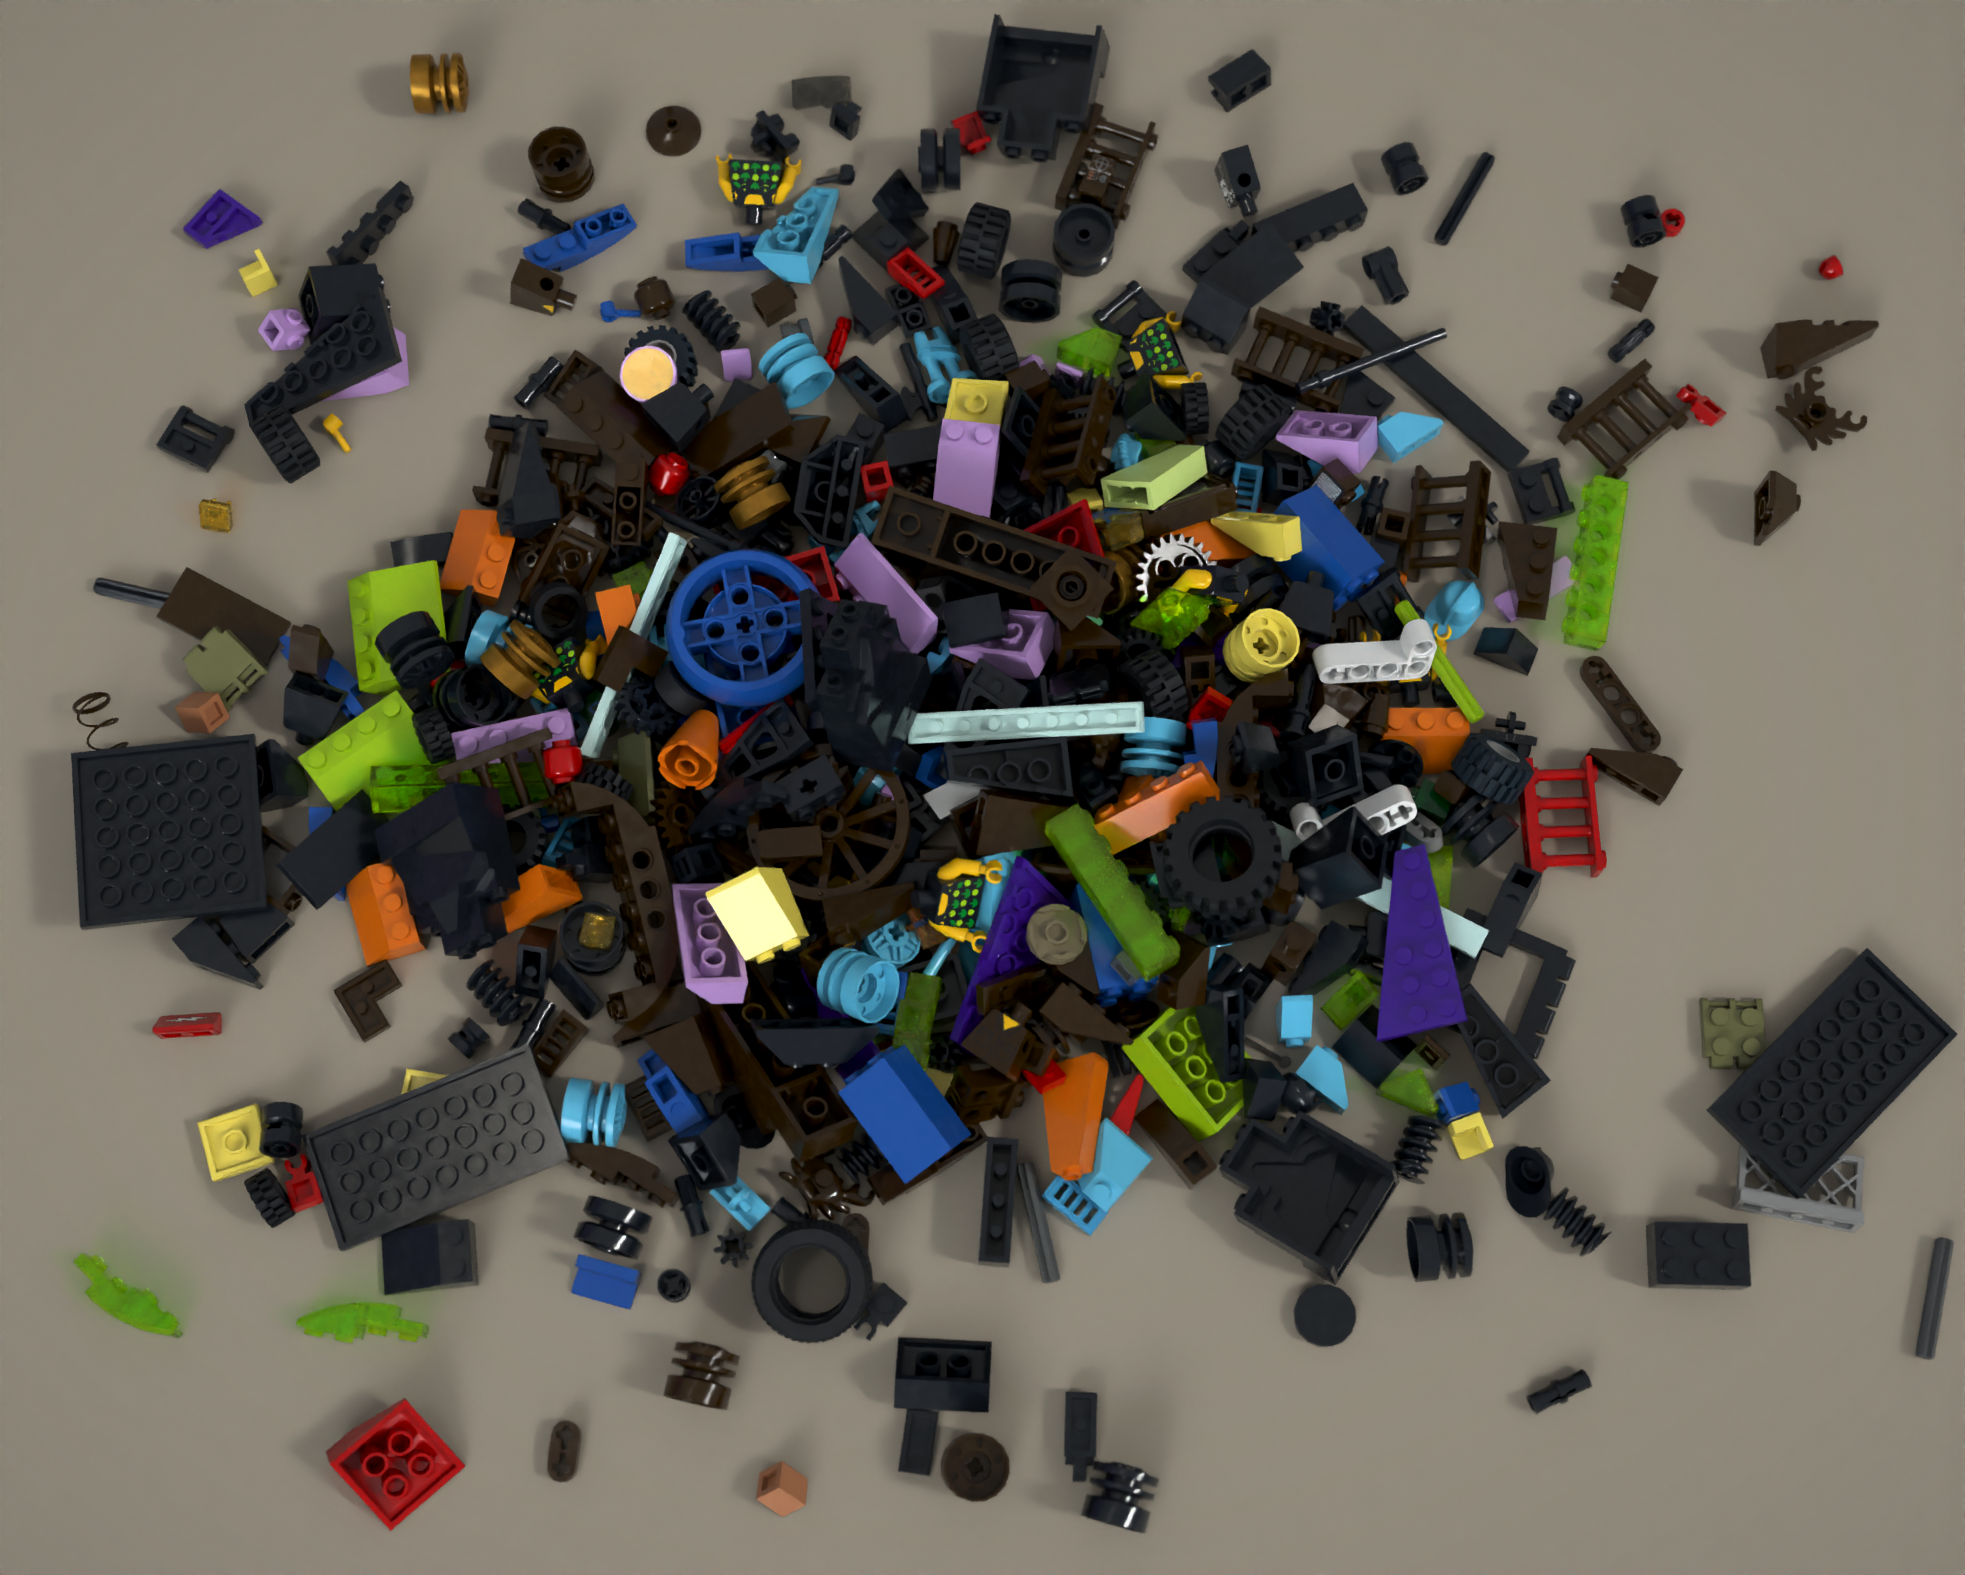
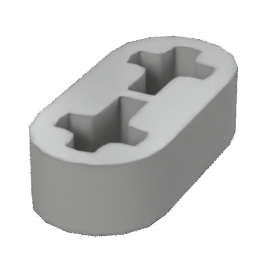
M1417 811L1414 819L1405 824L1407 828L1404 839L1414 847L1425 844L1427 853L1440 850L1443 846L1442 829Z

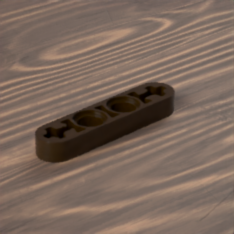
M1588 657L1580 667V676L1583 682L1636 752L1653 753L1661 742L1658 730L1609 664L1602 657ZM1590 665L1593 668L1597 666L1600 668L1598 675L1588 672ZM1607 677L1608 680L1604 681V682L1601 684V686L1598 687L1597 684L1599 683V681H1600V680L1603 681L1604 678ZM1606 687L1615 688L1619 693V698L1617 700L1607 699L1604 695V689ZM1624 710L1632 711L1636 716V722L1633 724L1625 723L1621 718V712ZM1640 724H1642L1643 727L1640 729V732L1639 730H1637L1635 734H1633L1632 731L1635 730ZM1650 736L1652 738L1650 745L1648 743L1642 745L1640 742L1643 737Z

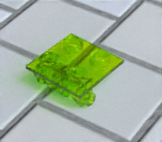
M1169 587L1130 624L1131 626L1162 635L1164 638L1162 644L1165 648H1176L1184 640V637H1188L1190 632H1194L1201 623L1208 619V614L1210 613L1208 606L1212 602L1211 600Z

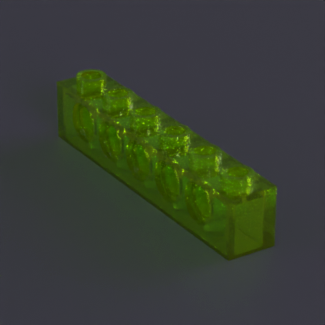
M1595 475L1582 488L1581 500H1584V505L1577 519L1580 533L1573 545L1576 560L1573 562L1569 572V579L1574 580V583L1566 595L1565 606H1569L1568 614L1564 617L1561 626V632L1565 633L1563 644L1597 651L1606 643L1629 482ZM1597 505L1603 507L1606 513L1599 511ZM1593 531L1599 533L1602 540L1596 538ZM1589 558L1596 560L1598 566L1591 564ZM1585 584L1590 585L1593 588L1594 593L1589 592L1586 589ZM1581 611L1588 613L1590 620L1585 619Z

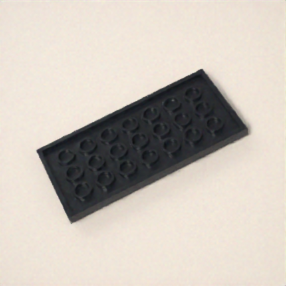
M1866 948L1706 1111L1796 1199H1799L1957 1036V1033L1878 957Z
M530 1043L302 1135L339 1249L343 1252L572 1159L566 1140L561 1135L558 1117L532 1044Z

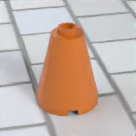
M703 709L692 713L660 750L658 755L659 770L661 775L671 784L686 789V786H696L695 790H699L709 786L715 779L718 769L719 720L714 713Z

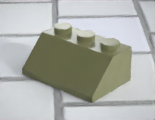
M641 731L639 735L633 732L617 739L618 749H613V762L615 767H619V775L622 776V779L628 780L629 784L633 785L634 790L627 802L650 825L655 822V818L648 815V812L655 811L656 808L650 803V800L658 799L654 790L659 789L658 780L655 779L654 766L656 744L653 736L651 738L647 737L645 731Z

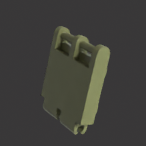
M214 626L200 640L207 649L205 650L200 644L195 645L183 658V661L189 666L185 671L206 692L219 693L227 712H230L233 709L232 704L243 693L248 694L251 691L250 686L261 675L265 676L269 669L229 629L223 632L218 626ZM255 670H257V672L247 682H245V680L252 673H254ZM237 688H239V690L229 700H227V698L232 693H234Z
M1700 998L1703 1058H1709L1710 1069L1733 1068V1059H1736L1737 1069H1747L1766 1050L1762 999L1755 998L1754 1001H1735V998H1727V1001H1708V998ZM1736 1007H1754V1009H1736Z

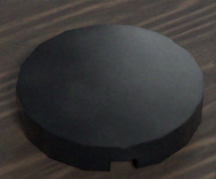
M1318 1284L1305 1290L1297 1299L1293 1310L1294 1323L1299 1335L1308 1343L1318 1347H1332L1342 1343L1352 1333L1356 1323V1309L1351 1298L1341 1288L1331 1284Z

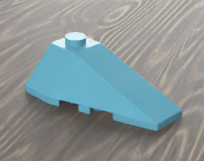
M811 187L793 204L794 209L787 216L781 215L777 219V225L772 230L766 229L761 234L753 250V255L783 281L811 284L821 261L824 243L827 239L837 204L839 189Z

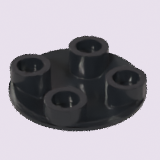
M1387 739L1373 744L1368 749V753L1394 757L1392 769L1377 766L1390 780L1392 785H1403L1407 788H1413L1417 785L1424 766L1421 755L1413 746L1400 740Z

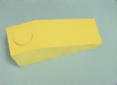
M1232 511L1211 518V524L1260 556L1273 557L1274 561H1287L1291 559L1292 555L1302 551L1299 516Z

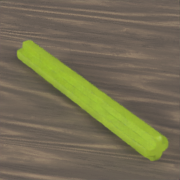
M1407 600L1398 603L1394 609L1404 626L1412 620L1421 619ZM1436 642L1437 649L1431 666L1468 721L1472 724L1480 721L1485 715L1483 709Z

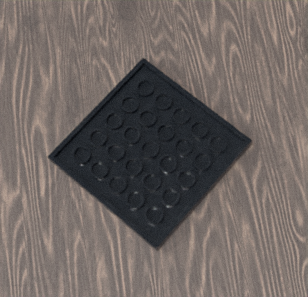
M255 734L71 753L79 920L82 930L268 909Z

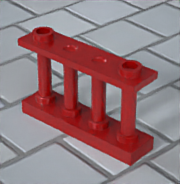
M1592 755L1584 757L1580 763V768L1538 770V767L1533 765V757L1525 758L1534 770V775L1518 797L1525 866L1540 873H1544L1547 867L1590 866L1591 878L1598 877L1603 868H1606L1607 857L1605 850H1601L1594 783L1598 780L1597 766L1592 764ZM1581 780L1583 797L1541 798L1540 795H1536L1535 785L1539 781ZM1584 808L1586 825L1544 827L1543 824H1539L1538 813H1541V810ZM1587 837L1588 854L1546 855L1541 849V841H1544V838Z

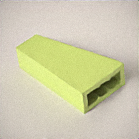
M1177 445L1102 478L1101 485L1105 507L1157 509L1208 473L1204 446Z

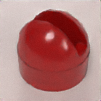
M1835 255L1823 260L1819 266L1820 275L1827 280L1836 279L1844 273L1842 265Z

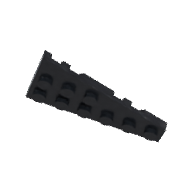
M379 286L370 292L372 296L364 304L358 303L351 309L352 314L342 323L336 322L304 351L305 356L296 364L291 362L284 369L286 372L275 383L269 382L244 404L250 428L251 421L279 404L286 407L291 415L402 362L384 290Z

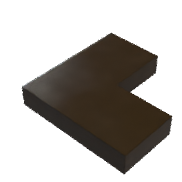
M619 625L592 679L620 693L633 667L652 678H656L669 652L626 627Z
M385 959L333 991L362 1041L367 1042L391 1027L377 1001L403 985L388 960Z

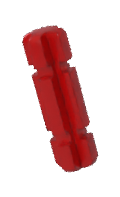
M843 316L838 317L836 320L835 329L832 332L827 347L828 351L824 356L832 370H835L839 365V358L842 356L848 338L847 335L852 327V321Z

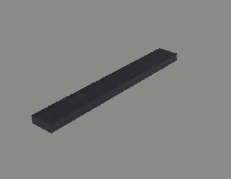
M1363 305L1344 322L1342 327L1372 354L1404 342ZM1415 350L1382 362L1508 473L1510 470H1514L1529 455L1530 450Z

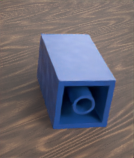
M1318 485L1284 500L1273 513L1277 515L1299 516L1302 551L1292 555L1290 560L1275 562L1292 581L1305 583L1309 571H1317L1324 574L1325 580L1322 588L1334 592V611L1339 610L1348 600L1350 603L1354 602L1353 597L1363 591L1361 588L1365 584H1370L1379 576L1380 573L1377 570L1385 561Z
M1135 876L1076 884L1068 899L1075 907L1073 911L1076 914L1078 912L1083 917L1087 926V938L1100 991L1095 1003L1099 1004L1100 1007L1115 1005L1117 1000L1128 999L1129 1002L1144 1000L1159 980L1155 966L1130 987L1110 966L1115 956L1122 950L1131 955L1140 947L1144 940L1142 937H1139L1138 940H1132V936H1128L1126 939L1122 937L1124 934L1122 931L1116 933L1114 930L1115 924L1110 925L1109 919L1111 916L1108 915L1109 903L1117 889L1119 890L1121 885L1125 883L1129 885L1131 881H1135ZM1132 900L1126 904V913L1131 919L1135 921L1145 919L1141 901Z
M905 1044L896 1050L893 1046H890L885 1051L877 1054L866 1063V1066L846 1078L844 1082L847 1086L838 1092L905 1184L971 1135Z

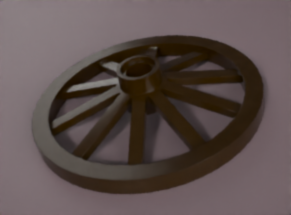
M830 743L813 745L794 761L765 775L762 780L775 783L790 772L793 773L798 770V767L810 763L824 754L839 777V762H835ZM869 768L839 810H837L838 803L833 806H827V809L822 807L816 811V816L803 821L809 825L821 827L824 856H822L818 888L804 886L789 879L807 859L790 861L782 869L793 897L808 902L823 903L822 898L874 889L893 872L905 852L911 827L909 803L905 791L893 771L886 772ZM878 775L890 789L894 800L847 817ZM812 788L807 790L810 795L814 793ZM781 801L771 807L789 816ZM762 809L753 816H749L747 827L748 843L759 867L775 868L773 864L763 865L759 856L757 831L761 830V818L764 810ZM897 810V826L893 840L849 828ZM832 822L838 823L837 828L833 832L824 831L827 824ZM848 838L887 849L888 852L877 867L867 874L845 840ZM834 846H838L859 880L844 886L828 888Z

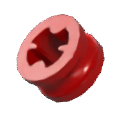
M1670 208L1661 214L1666 237L1677 236L1685 224L1683 213L1680 210ZM1667 220H1669L1670 222L1675 221V222H1676V225H1675V226H1674L1673 224L1667 225V224H1666V221H1667Z

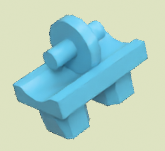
M738 1176L737 1182L733 1186L715 1188L709 1192L749 1232L771 1210Z

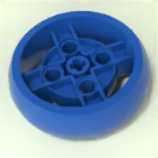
M736 549L714 555L694 567L680 582L672 596L666 617V641L671 659L680 675L691 687L707 698L721 704L736 707H755L778 701L794 692L804 683L802 644L792 660L778 672L770 675L768 666L780 657L791 636L802 634L799 591L810 588L818 594L820 593L810 578L797 565L775 553L759 549ZM751 575L768 577L784 584L799 600L783 603L770 590L752 584ZM723 581L724 590L718 593L709 603L703 619L689 621L694 607L702 596L712 587ZM738 595H747L749 597L744 604L738 605L734 603V599ZM774 617H781L783 619L782 624L778 627H771L768 623ZM746 623L750 624L748 633L743 632L744 624ZM721 628L724 630V634L720 638L713 639L710 637V633L714 629ZM749 651L759 652L758 658L754 661H746L744 659L745 654ZM710 653L720 664L740 671L742 682L729 681L714 676L696 661L694 655Z

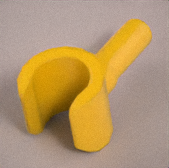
M331 413L323 421L325 430L338 441L344 452L348 453L352 449L338 431L343 423L337 416Z

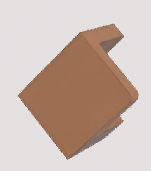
M194 692L175 706L187 732L211 733L230 718L219 693Z
M781 1461L759 1473L756 1499L778 1515L784 1517L806 1505L808 1480Z

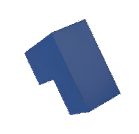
M599 610L588 611L586 631L587 638L592 641L599 634L606 641ZM604 653L599 655L597 659H602Z

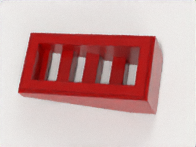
M909 247L887 261V273L922 299H925L945 284V280ZM915 271L918 272L914 276H910ZM922 276L925 277V278L922 279L920 282H918V283L916 282V281H917L919 278H921ZM929 281L933 282V283H931L929 286H927L926 288H923V287H922V286H924L925 284H927Z
M1140 1074L1135 1076L1109 1119L1127 1136L1130 1134L1144 1083V1076Z

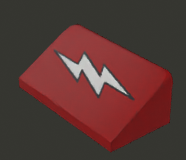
M220 1012L162 1016L153 1026L152 1032L161 1039L222 1034V1015Z

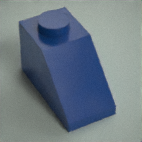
M1468 1082L1441 1088L1429 1099L1437 1120L1445 1126L1453 1121L1477 1113L1480 1110L1478 1105L1481 1104L1475 1088H1470Z

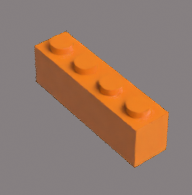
M1202 760L1195 764L1189 762L1181 766L1177 773L1169 777L1161 776L1155 779L1149 787L1141 791L1137 789L1129 792L1122 801L1114 805L1108 803L1099 808L1095 814L1094 828L1110 854L1114 855L1168 828L1170 824H1176L1175 817L1181 810L1185 813L1189 812V805L1193 802L1198 801L1200 805L1207 803L1206 797L1215 796L1216 801H1219V788Z

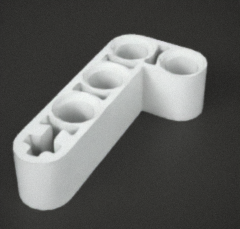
M1415 619L1404 626L1400 640L1325 644L1313 651L1312 658L1319 679L1327 684L1418 679L1425 676L1430 670L1437 644L1428 622L1424 619Z
M1393 785L1350 806H1355L1381 835L1410 822L1417 814V807L1411 793L1403 785ZM1300 803L1294 806L1290 811V820L1300 843L1348 808L1321 820L1315 807H1311L1308 803Z

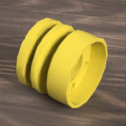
M1271 608L1258 609L1248 615L1225 638L1222 650L1225 664L1233 675L1251 684L1268 674L1280 671L1293 661L1299 651L1300 638L1298 629L1293 621L1281 611Z

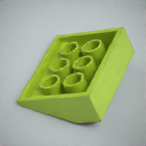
M434 560L371 571L347 581L360 691L384 697L395 690H403L390 670L391 664L385 662L375 646L378 634L396 619L412 612H428L440 631L439 636L444 637L447 642L437 561Z
M397 690L298 757V760L336 811L363 789L384 814H387L420 791L424 783L432 777L430 770L449 764L447 759L434 765L428 761L413 727L411 717L414 713Z
M1167 1006L1160 1012L1159 1017L1155 1021L1143 1026L1131 1037L1134 1041L1132 1045H1123L1121 1047L1198 1142L1218 1133L1244 1106L1242 1079L1222 1083L1218 1078L1196 1019V1006L1180 1010H1174ZM1244 1050V1052H1245V1058L1252 1059V1058L1248 1055V1053Z

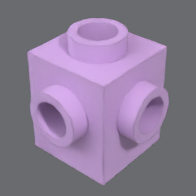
M296 308L270 310L258 329L272 351L299 349L304 344V339L311 330Z

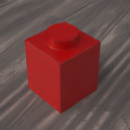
M887 460L861 466L860 479L866 503L876 500L878 503L884 502L889 486L894 487Z

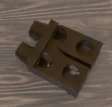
M968 1064L957 1067L950 1083L951 1086L948 1087L944 1098L964 1125L992 1120L997 1116L1001 1120L1009 1117L1012 1108L1023 1105L1025 1097L1022 1088L1031 1087L1032 1084L1022 1074L1023 1070L1018 1080L1014 1082L992 1066L988 1069L972 1071Z

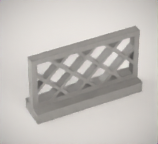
M1739 1144L1736 1194L1732 1198V1209L1852 1233L1864 1224V1212H1861L1864 1157L1843 1153L1823 1174L1825 1175L1830 1171L1841 1186L1830 1192L1819 1178L1815 1184L1825 1197L1820 1201L1811 1200L1806 1193L1799 1199H1796L1792 1194H1781L1773 1185L1777 1180L1775 1178L1769 1180L1759 1168L1761 1164L1759 1162L1755 1163L1747 1153V1150ZM1842 1162L1855 1165L1854 1177L1848 1181L1836 1168ZM1751 1171H1754L1764 1183L1759 1189L1745 1187L1746 1175ZM1845 1189L1853 1198L1852 1208L1842 1206L1834 1195Z

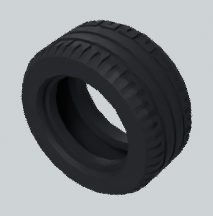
M823 1219L800 1220L785 1226L775 1233L759 1252L751 1275L752 1297L762 1319L774 1331L776 1330L779 1335L801 1343L825 1342L845 1333L862 1315L871 1295L873 1270L871 1269L872 1265L869 1255H867L861 1241H858V1238L851 1231H847V1228ZM806 1247L821 1248L834 1255L844 1268L847 1281L845 1296L830 1311L818 1314L801 1312L790 1305L782 1294L779 1284L780 1267L786 1256L793 1251Z

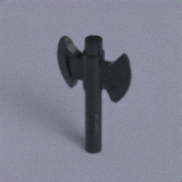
M904 343L899 348L915 387V393L911 392L907 387H903L900 393L909 416L907 420L912 421L916 411L922 409L928 422H933L938 419L936 406L946 408L947 403L940 404L930 401L927 394L928 385L925 384L910 343Z

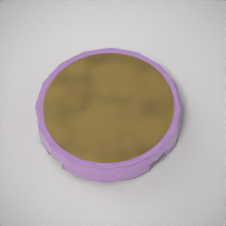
M639 347L629 353L621 365V384L630 397L640 403H644L677 384V367L671 356L659 347Z

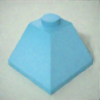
M1106 1117L1099 1126L1093 1172L1082 1175L1077 1181L1082 1192L1107 1212L1122 1197L1153 1158Z

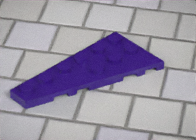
M1425 844L1395 851L1377 1042L1468 1021Z
M1017 856L949 1038L964 1052L973 1057L975 1055L962 1047L961 1043L986 1017L977 1013L976 984L1020 970L1032 964H1037L1040 961L1030 951L1026 942L1027 925L1039 908L1049 904H1064L1070 907L1071 910L1075 909L1025 858Z

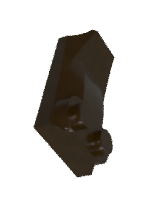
M571 510L568 515L557 521L530 575L522 581L518 599L530 605V600L534 593L543 585L551 582H565L573 586L585 599L611 547L604 536L602 524L574 510ZM558 594L545 602L542 611L570 622L575 614V605L570 597Z

